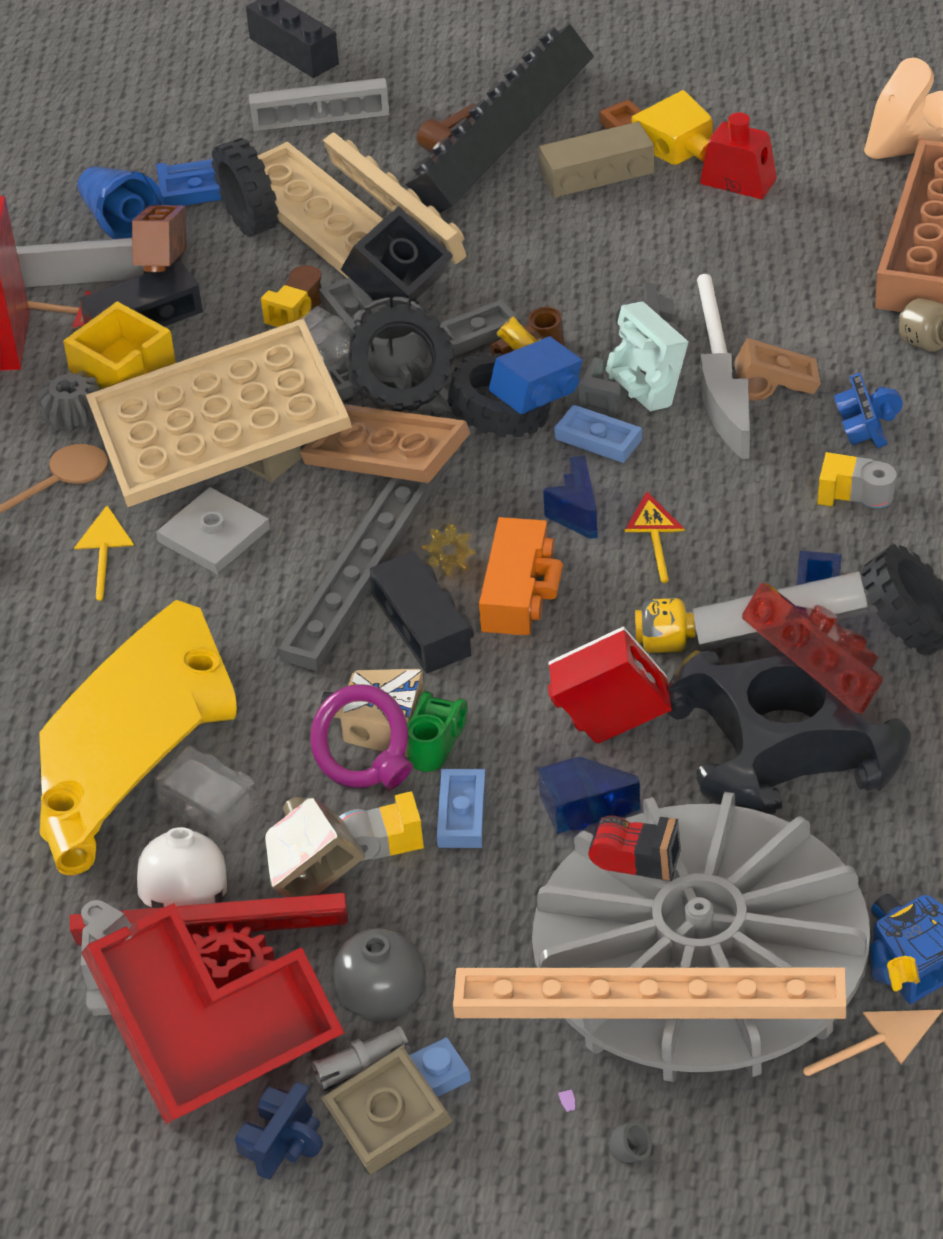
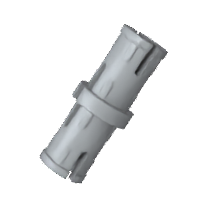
M397 1026L391 1031L364 1042L360 1039L353 1040L349 1043V1048L320 1060H314L311 1062L313 1071H317L314 1075L322 1090H326L332 1085L356 1076L401 1046L404 1047L408 1055L411 1054L409 1045L405 1046L408 1040L400 1026Z

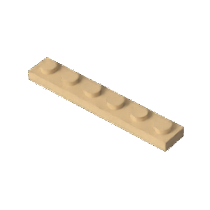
M334 132L323 139L332 164L391 212L399 206L453 255L451 258L452 262L457 264L467 257L462 244L464 236L454 223L447 224L433 206L426 207L421 203V200L412 189L405 190L392 173L387 172L385 174L380 170L378 164L371 156L364 157L360 154L358 148L351 140L344 141Z

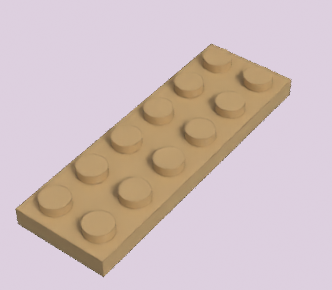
M285 142L258 155V159H261L265 165L264 170L266 175L269 174L272 182L270 184L271 188L276 194L277 200L275 204L279 209V214L277 215L279 222L342 275L349 278L340 269L351 249L377 226L383 218L289 142Z

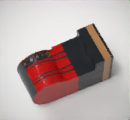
M617 816L603 817L597 822L588 856L594 865L607 871L672 881L681 852L678 819L660 817L658 825L640 822L630 823Z

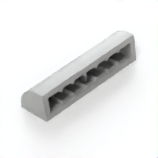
M385 78L249 94L253 131L390 115Z
M132 238L16 246L24 287L129 280L146 274V271H143L142 265H133Z
M859 571L693 608L698 641L702 650L794 631L807 627L808 623L821 625L869 614Z

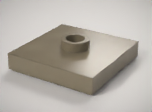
M403 1046L321 1097L370 1175L452 1123L448 1112Z

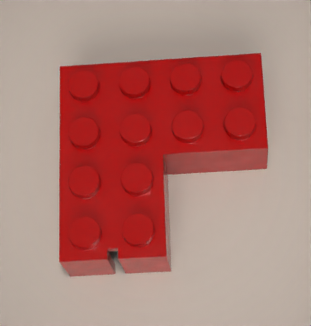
M175 903L136 921L129 929L125 926L88 944L81 952L165 1125L344 1034L302 947L217 989Z

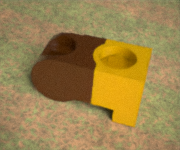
M310 265L296 267L290 272L289 280L277 293L268 290L261 297L264 323L280 327L303 318L306 322L322 303L319 289L322 288L320 284L321 271Z

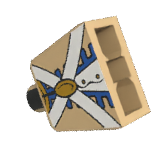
M421 669L357 670L352 673L349 686L366 684L387 692L401 707L407 723L410 721L419 697L424 691ZM324 691L321 704L334 692ZM353 702L341 708L333 717L341 719L343 740L346 743L382 752L388 749L391 738L389 722L385 714L377 706L368 702ZM407 748L404 754L405 757H408Z

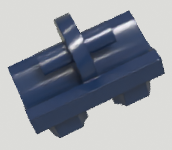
M295 1082L290 1092L268 1086L260 1098L258 1111L261 1118L270 1121L264 1129L247 1122L243 1124L235 1137L237 1152L255 1162L257 1175L271 1180L284 1158L290 1162H297L300 1155L315 1157L322 1149L323 1141L316 1132L320 1126V1121L312 1116L313 1110L305 1099L309 1093L308 1086Z

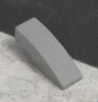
M732 353L700 354V382L707 414L725 443L741 459H749L748 379H732Z

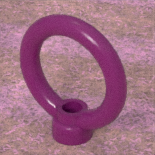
M350 685L332 693L317 710L311 726V749L317 765L332 781L349 788H367L381 782L391 790L399 786L409 776L413 769V764L404 756L408 743L406 718L399 704L387 692L372 685ZM353 702H368L381 709L389 722L391 732L388 749L375 759L372 768L363 771H353L342 767L333 758L328 745V730L333 717L341 708Z

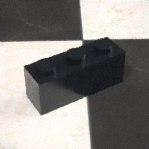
M256 0L246 6L250 39L312 78L339 64L336 31L285 0Z
M181 261L165 266V271L149 272L79 298L84 325L117 301L163 327L203 313L199 284Z
M412 551L369 568L374 599L426 674L471 656L470 639L474 638L472 624L465 614L460 616L455 609V603L450 592L447 589L442 590L437 584L435 573L428 563L424 565L417 554Z

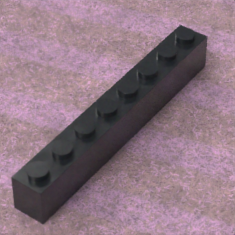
M571 24L560 30L552 27L539 38L541 44L533 46L521 56L524 62L522 64L520 62L504 74L507 80L495 84L486 93L489 98L481 100L468 111L471 117L469 119L464 118L451 128L452 136L450 139L446 137L431 149L434 155L431 158L430 156L426 157L412 169L415 175L405 185L417 194L421 203L426 207L433 206L439 214L452 208L593 59L594 55Z

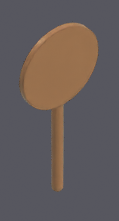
M74 444L61 448L50 459V471L53 476L1 504L0 513L5 512L60 480L66 483L80 484L98 479L108 468L106 453L102 449L88 444Z

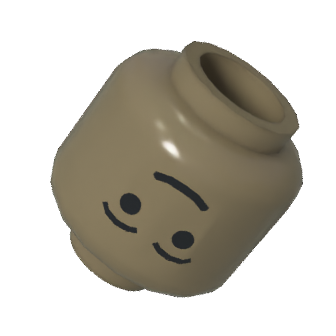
M925 298L912 300L899 317V333L902 340L910 346L925 351L936 352L943 349V303Z

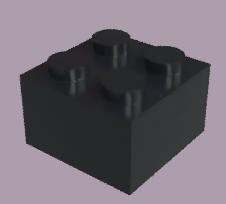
M398 206L353 246L340 270L374 301L390 298L392 308L394 297L408 298L410 303L418 299L440 278L453 255Z

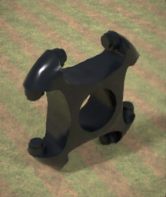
M808 623L807 627L796 629L795 633L789 635L791 652L739 664L719 665L715 652H709L708 650L699 652L695 649L678 667L668 684L667 690L669 691L672 709L668 714L672 718L680 720L689 716L694 708L706 710L725 733L737 753V758L727 761L721 765L706 763L698 768L696 779L702 795L715 804L721 805L724 792L734 793L735 806L774 814L776 810L782 809V800L779 790L776 787H772L804 775L842 772L854 769L856 784L860 790L877 789L880 791L893 778L902 764L911 742V733L906 725L896 718L887 720L884 724L880 725L869 723L854 709L838 685L835 675L846 673L850 676L862 677L872 670V658L864 642L839 630ZM791 710L804 713L810 718L801 722L781 723L768 720L761 715L771 711Z

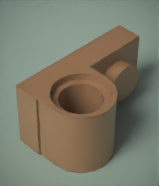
M750 338L746 339L735 360L737 379H748L749 401L768 398L778 384L790 390H799L813 395L821 384L816 358Z

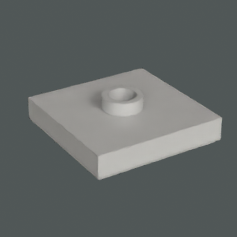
M209 487L158 529L156 534L159 543L218 574L270 529L269 518Z

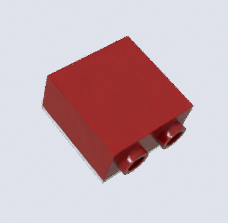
M624 626L549 661L551 684L548 685L547 689L551 701L557 708L562 707L570 715L576 729L579 732L584 731L596 744L672 711L670 695L667 690V675Z

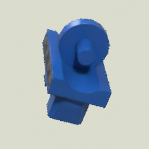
M861 372L850 376L853 388L834 395L842 419L845 420L842 423L851 445H856L871 438L876 448L888 445L879 419L892 421L895 418V415L901 411L903 406L901 395L898 391L885 387L877 388L875 393L870 395Z

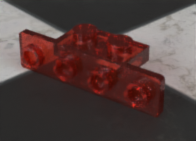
M761 583L745 608L742 619L853 712L863 713L883 682V677L872 669L878 656L865 647L867 640L850 629H843L836 623L838 617L827 608L820 605H815L814 608L796 606L770 584Z

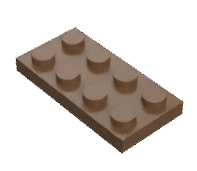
M343 404L348 413L352 428L307 443L300 451V454L307 465L429 483L470 435V430L464 420Z

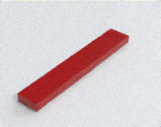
M345 893L176 906L191 937L195 933L201 936H209L208 929L210 926H214L218 933L224 932L228 923L233 924L234 932L240 933L246 926L251 927V932L337 926L348 923V907ZM164 907L122 910L121 912L125 914L128 921L133 925L136 921ZM81 914L70 915V931L76 944L82 946V932L86 925Z

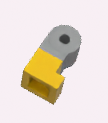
M826 452L819 478L817 504L833 506L834 500L839 499L862 502L871 508L887 507L894 500L896 470L887 463L873 461V459Z
M412 791L395 795V804L367 811L354 809L340 816L365 855L363 860L372 858L374 860L424 848L421 819Z

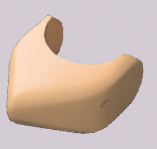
M907 58L903 60L881 91L875 106L864 149L868 157L877 160L914 154L919 139L943 142V91L928 94L934 82V74L930 66L921 59Z

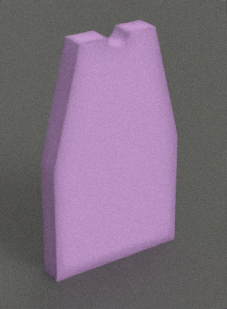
M572 1089L558 1092L561 1104L567 1112L575 1110V1097Z

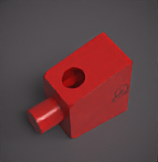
M736 112L728 117V122H722L709 139L700 184L763 200L777 179L770 135L766 131L750 128L749 115Z

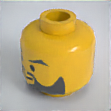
M648 599L643 603L641 610H635L636 641L643 643V648L648 653L682 652L686 647L687 638H695L693 612L686 613L685 604L681 599Z

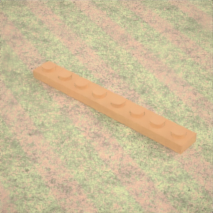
M456 968L453 1010L455 1018L846 1019L845 968Z

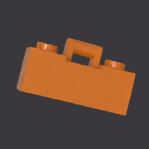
M498 518L479 601L481 632L530 635L533 620H541L543 599L552 600L557 597L563 563L558 559H553L555 540L548 537L547 521ZM544 576L543 581H537V577Z

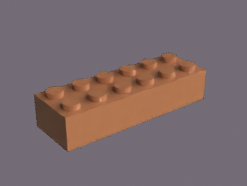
M919 139L877 271L876 309L902 312L912 300L917 298H925L943 303V142Z

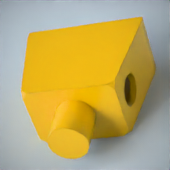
M684 90L632 116V123L640 122L652 141L654 156L673 165H677L692 156L704 162L707 145L713 135V120Z

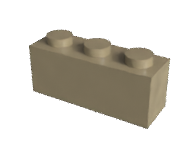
M640 122L540 145V174L554 198L654 173V145Z

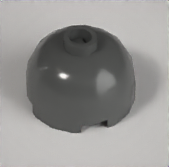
M370 928L358 932L348 939L337 954L334 962V992L340 1006L344 1009L347 1007L352 1012L361 1014L364 1020L389 1021L408 1013L409 1006L417 1001L420 994L423 996L426 985L425 965L416 945L403 934L388 928Z

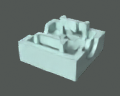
M644 302L622 305L617 324L620 326L618 335L623 338V341L615 348L614 352L609 354L605 371L609 373L610 380H616L629 392L628 396L630 398L635 397L649 411L667 408L672 405L689 341ZM640 369L646 372V376L640 371Z

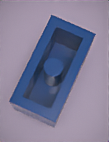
M549 336L496 358L489 391L514 410L523 414L575 392L579 384V373L583 360Z

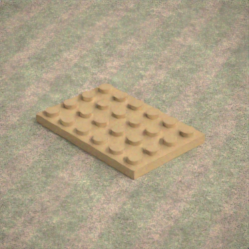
M304 318L86 395L127 507L352 428L348 413Z

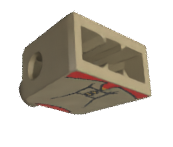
M294 797L288 800L283 807L285 817L271 827L265 835L270 883L272 888L285 898L318 895L365 858L363 851L342 819L316 798Z

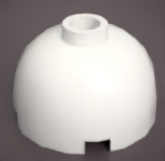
M173 828L149 842L143 850L138 861L137 870L138 896L144 904L152 907L151 900L164 903V907L173 903L176 906L215 903L216 894L222 892L224 896L227 892L224 855L212 839L188 828Z

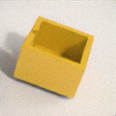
M118 301L63 340L69 370L73 374L85 371L88 377L96 378L100 390L176 363L171 330Z

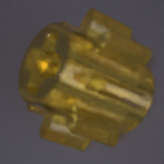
M452 524L447 525L445 534H442L437 529H431L430 532L433 539L430 545H422V549L429 551L432 557L427 563L431 567L442 564L441 571L443 575H450L452 566L466 571L468 568L464 561L468 555L476 553L475 550L468 549L466 543L471 534L464 532L458 536L455 535L456 526ZM449 544L455 546V554L447 555L442 553V546Z

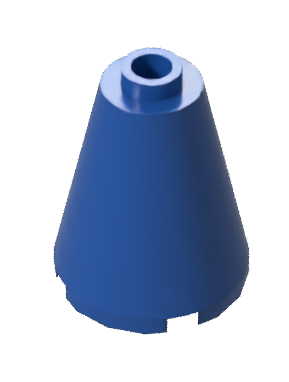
M93 166L83 171L78 179L77 187L79 194L100 228L112 239L132 238V220L149 205H163L164 202L160 187L152 178L140 172Z

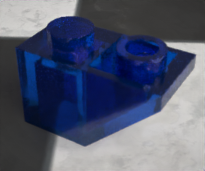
M580 756L538 768L539 795L557 834L569 830L584 829L606 816L622 818L631 812L640 810V781L637 775Z

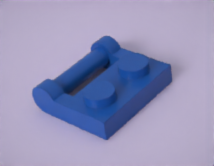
M213 159L169 166L166 163L156 164L159 186L164 199L163 205L184 206L222 200L219 194V185L216 184L214 178L216 173L212 168Z

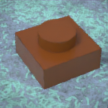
M628 99L599 111L600 123L606 129L631 124L632 116L641 112V110Z

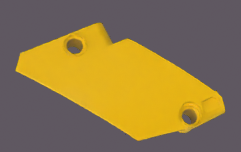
M175 600L106 659L69 697L39 732L42 785L39 829L41 837L49 844L56 868L61 874L78 875L87 871L94 864L96 855L94 836L100 830L103 821L141 779L198 725L235 719L237 705L234 688L201 608L179 600Z

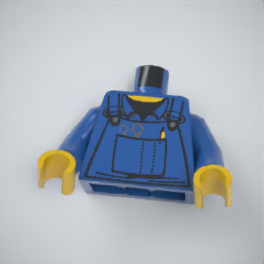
M885 894L878 898L871 908V914L878 920L874 925L873 942L869 947L872 978L878 983L891 985L893 991H900L910 1005L943 986V904H940L928 895H922L904 906L891 894Z

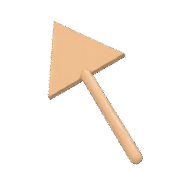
M943 1010L863 1012V1015L878 1034L806 1066L803 1069V1073L806 1076H810L882 1042L887 1045L898 1062L902 1064Z

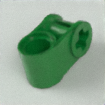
M429 691L422 692L416 709L407 723L408 760L413 764L414 769L422 772L435 771L446 762L456 738L460 736L466 723L468 704L465 699L459 698L454 702L433 697V693Z

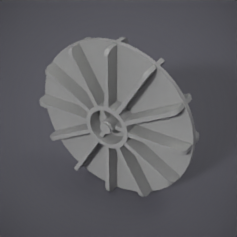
M724 792L721 805L686 804L658 808L655 799L650 797L643 799V813L625 819L630 823L640 822L658 825L660 817L678 819L681 852L672 881L612 872L594 865L588 856L593 835L587 831H581L574 838L575 850L563 860L550 877L546 886L539 889L532 932L536 968H845L846 1006L856 993L865 975L870 947V924L866 903L859 888L858 876L854 868L845 866L831 849L810 834V822L805 818L798 816L791 822L767 813L735 806L734 793ZM564 1018L585 1037L586 1047L593 1053L598 1054L603 1050H607L624 1059L663 1069V1079L669 1082L675 1081L677 1071L716 1072L746 1067L750 1077L761 1075L762 1062L784 1055L814 1037L826 1039L833 1032V1021L835 1020Z

